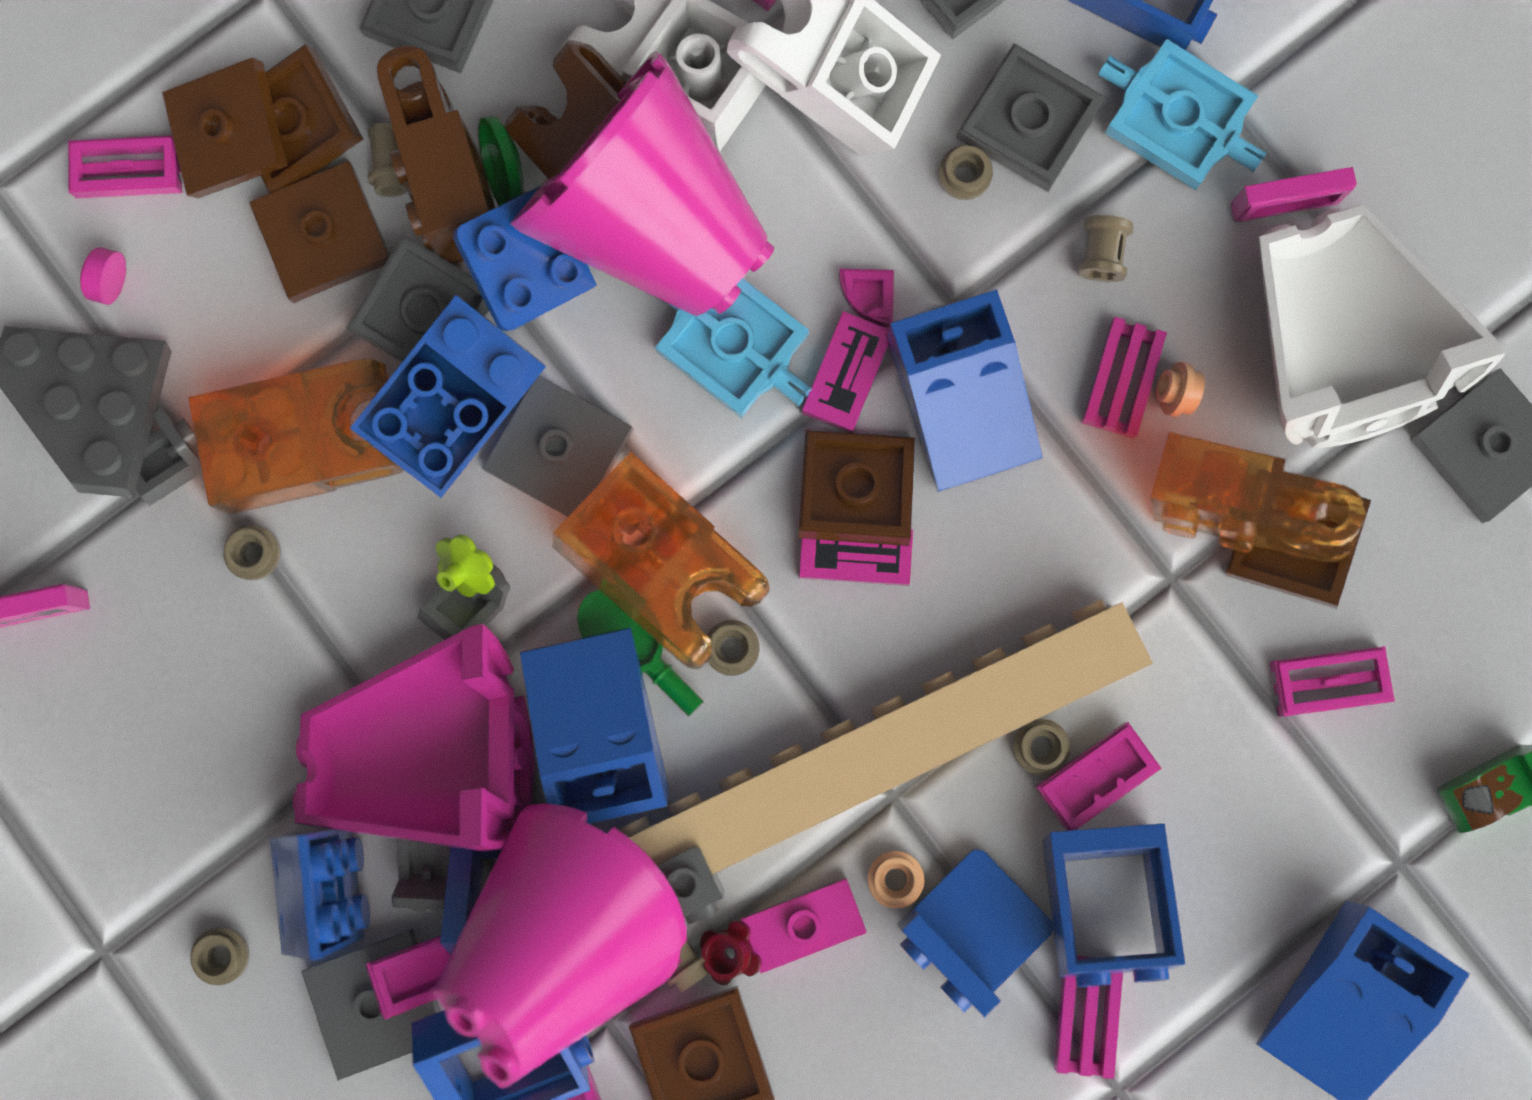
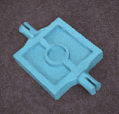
M1168 39L1165 40L1153 60L1140 68L1138 72L1110 55L1098 73L1099 77H1103L1125 91L1122 97L1121 108L1108 126L1105 134L1194 190H1197L1212 166L1221 161L1226 155L1250 169L1251 172H1254L1267 153L1239 136L1242 132L1244 117L1256 101L1258 95Z
M742 278L737 283V286L741 289L738 298L721 314H718L711 308L699 316H694L669 304L677 311L670 330L656 345V352L742 419L758 397L773 387L792 400L798 407L804 402V397H808L812 387L806 385L787 369L792 355L809 336V329Z

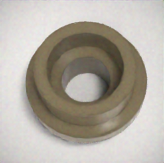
M969 145L955 147L945 154L940 163L939 181L942 188L954 198L960 200L977 198L988 189L992 181L993 166L991 160L985 152L977 147ZM962 167L969 168L973 171L975 178L969 182L961 181L956 176L955 171Z
M246 525L236 529L226 540L223 550V557L227 568L235 576L245 580H260L267 577L275 570L281 556L280 544L275 535L268 529L257 525ZM253 544H259L262 549L260 559L254 563H249L246 559L247 549Z
M726 620L718 623L709 631L704 642V653L708 663L714 670L723 675L736 676L747 672L754 666L759 656L760 645L756 633L750 626L741 621ZM736 638L742 643L743 650L739 657L729 659L722 654L721 647L726 639Z
M1036 719L1022 726L1017 731L1013 741V752L1018 764L1027 772L1035 775H1050L1060 770L1067 762L1070 754V741L1064 729L1057 723L1047 719ZM1038 736L1046 738L1050 743V751L1044 758L1036 757L1031 751V743Z
M216 927L207 930L196 939L192 946L190 954L192 969L199 979L210 985H225L233 982L243 974L249 962V947L245 938L238 931L229 927ZM218 945L225 946L230 953L229 962L225 966L218 964L214 958V951Z

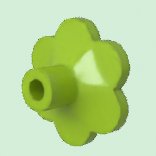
M458 534L453 539L443 538L436 544V552L440 559L437 564L439 570L437 582L444 590L450 592L456 588L465 597H473L476 593L487 594L494 588L495 582L490 574L493 569L492 560L486 552L476 549L474 542L468 536Z

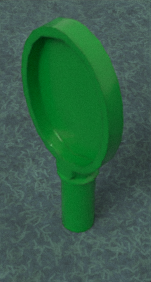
M497 116L481 118L478 124L481 160L493 197L498 206L505 204V201L524 193L521 160L514 140Z
M613 588L598 589L589 593L583 599L577 616L579 632L582 638L631 627L642 674L646 673L652 680V684H656L688 717L704 703L693 689L672 669V665H668L661 658L663 651L661 628L654 615L641 601L622 590Z

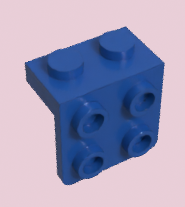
M540 186L505 201V204L459 225L453 232L454 242L497 327L502 331L514 330L597 286L588 264L519 232L510 224Z
M973 849L964 856L897 923L901 931L907 936L899 944L923 970L933 963L947 978L940 988L964 1013L973 1005L984 1018L1001 1002L994 992L1051 936L1054 930L1053 923L1048 916L986 852L980 849Z

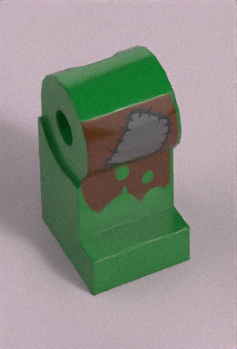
M1520 744L1444 783L1437 789L1457 832L1465 833L1483 828L1500 820L1505 815L1510 816L1532 806V745Z

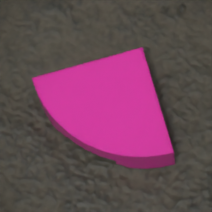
M840 269V287L845 300L852 310L864 320L882 327H889L890 323H893L894 270Z

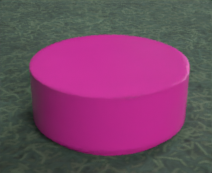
M97 247L87 255L80 274V288L87 300L106 305L116 301L122 291L126 277L124 255L121 252L103 247Z

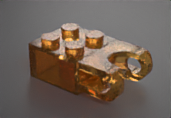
M371 358L359 359L188 397L208 505L231 515L337 491V488L402 473L404 469L367 441H355L350 431L351 416L357 407L374 398L388 381L386 365ZM269 436L270 443L262 444L264 452L258 453L257 449L260 441L264 437Z
M1172 432L1168 433L1150 497L1155 521L1164 523L1162 530L1170 534L1185 538H1195L1196 533L1201 532L1219 537L1218 544L1229 549L1251 552L1253 546L1321 562L1340 561L1353 550L1358 532L1364 522L1365 509L1360 495L1345 485L1286 472V459ZM1334 501H1337V502L1343 504L1344 506H1342V505H1340V504L1333 503V502H1334ZM1317 520H1332L1338 523L1340 527L1328 528L1323 524H1319Z
M632 452L614 468L553 532L552 547L668 652L690 669H701L710 659L712 650L710 638L700 629L692 617V599L703 592L719 591L736 601L739 605L751 607L759 604L770 591L768 579L718 534L714 530L715 526ZM638 530L643 533L641 545L630 546L622 541L623 534L620 532L624 531L631 535Z

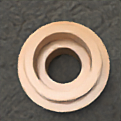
M1182 361L1175 363L1170 370H1165L1161 374L1156 386V399L1160 402L1162 412L1173 417H1177L1181 413L1192 414L1199 406L1203 397L1205 387L1203 374L1194 371L1191 364Z
M888 851L878 856L871 864L867 877L868 887L873 897L880 904L889 908H904L914 903L921 895L924 887V873L918 861L911 855L902 851ZM894 868L903 870L906 875L905 884L896 890L888 888L885 884L887 872Z

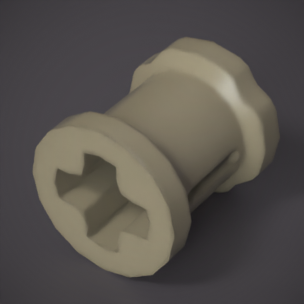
M1112 215L1087 217L1084 220V230L1088 232L1085 261L1080 263L1078 275L1094 281H1124L1127 275V268L1123 266L1126 237L1133 234V222Z

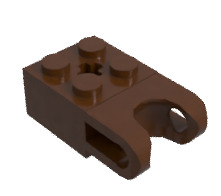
M567 40L553 59V68L564 84L567 93V105L562 117L558 119L546 108L536 105L516 106L505 121V129L547 179L558 175L621 100L616 95L627 83L595 48L579 41Z
M416 46L396 47L383 55L377 65L378 81L398 146V150L390 152L391 161L400 184L406 185L412 202L406 203L405 206L415 235H421L425 248L430 251H436L444 260L451 264H456L464 260L453 239L455 228L496 207L478 149L459 111L453 109L452 103L445 89L439 83L435 69L426 53ZM404 66H414L420 69L422 81L408 85L401 90L395 86V76Z

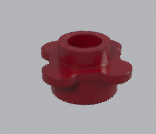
M733 921L726 930L720 932L708 930L701 936L700 947L702 949V957L705 960L703 965L714 982L719 985H727L732 982L734 977L741 974L754 976L761 969V958L758 954L754 953L749 940L751 930L743 921ZM728 948L734 950L735 955L733 958L727 955Z

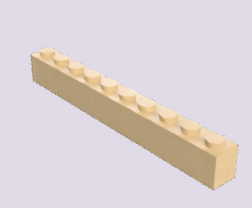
M1103 599L1073 612L1072 615L1076 624L1056 632L1053 624L1050 623L1023 636L1022 639L1026 647L1009 656H1006L1002 647L973 660L972 664L976 671L956 680L952 671H949L922 684L921 686L925 692L923 697L905 704L902 696L899 695L872 708L871 711L875 719L858 728H854L850 719L821 732L820 735L824 744L804 753L800 743L769 757L774 767L753 777L748 767L718 781L722 792L702 801L698 792H695L668 805L667 808L671 817L651 826L647 816L618 830L638 845L656 865L697 846L701 849L712 874H715L1153 664L1123 602L1107 608Z

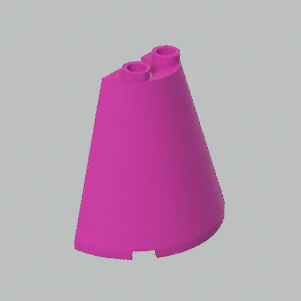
M655 51L648 56L616 96L621 100L558 175L545 180L510 224L519 232L694 316H699L711 308L718 314H721L738 298L741 289L737 286V283L749 269L752 272L758 270L770 258L774 251V246L767 241V234L669 63L658 51Z
M484 624L471 626L302 713L300 718V735L296 742V755L300 764L307 768V777L304 783L297 784L293 795L294 823L480 851L503 848L520 812L526 806L531 805L534 789L535 762L532 729L524 695L514 697V689L510 686L506 676L513 673L514 667L494 634Z
M534 804L526 806L520 812L433 990V993L447 1011V1019L453 1028L465 1036H477L479 1038L482 1049L477 1056L481 1060V1067L484 1073L497 1083L499 1088L507 1087L664 984L673 975L682 961L680 959V951L687 941L685 919L679 901L663 873L650 857L626 835L614 827L608 834L585 822L587 820L586 812L571 807L555 804Z

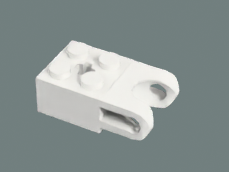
M615 0L617 6L631 17V21L620 30L603 32L585 25H580L573 30L567 40L591 45L626 82L629 81L651 53L658 51L669 63L719 152L766 86L765 83L738 64L727 53V45L735 28L749 23L709 0Z
M780 0L785 13L782 32L763 22H752L735 28L727 45L729 56L858 155L895 149L941 54L875 0Z

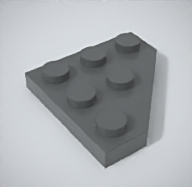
M4 326L0 338V389L78 493L134 498L154 422L152 413L157 410L172 351L166 341Z

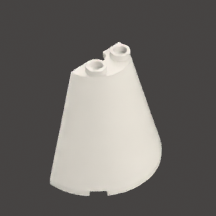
M1364 204L1345 210L1340 208L1327 210L1317 216L1311 224L1312 228L1307 230H1298L1296 225L1284 224L1268 230L1264 235L1259 236L1258 245L1280 422L1287 439L1295 445L1303 442L1302 438L1308 439L1311 448L1345 445L1383 434L1410 423L1439 408L1435 401L1443 399L1448 390L1453 386H1456L1459 392L1468 390L1487 375L1506 354L1502 344Z

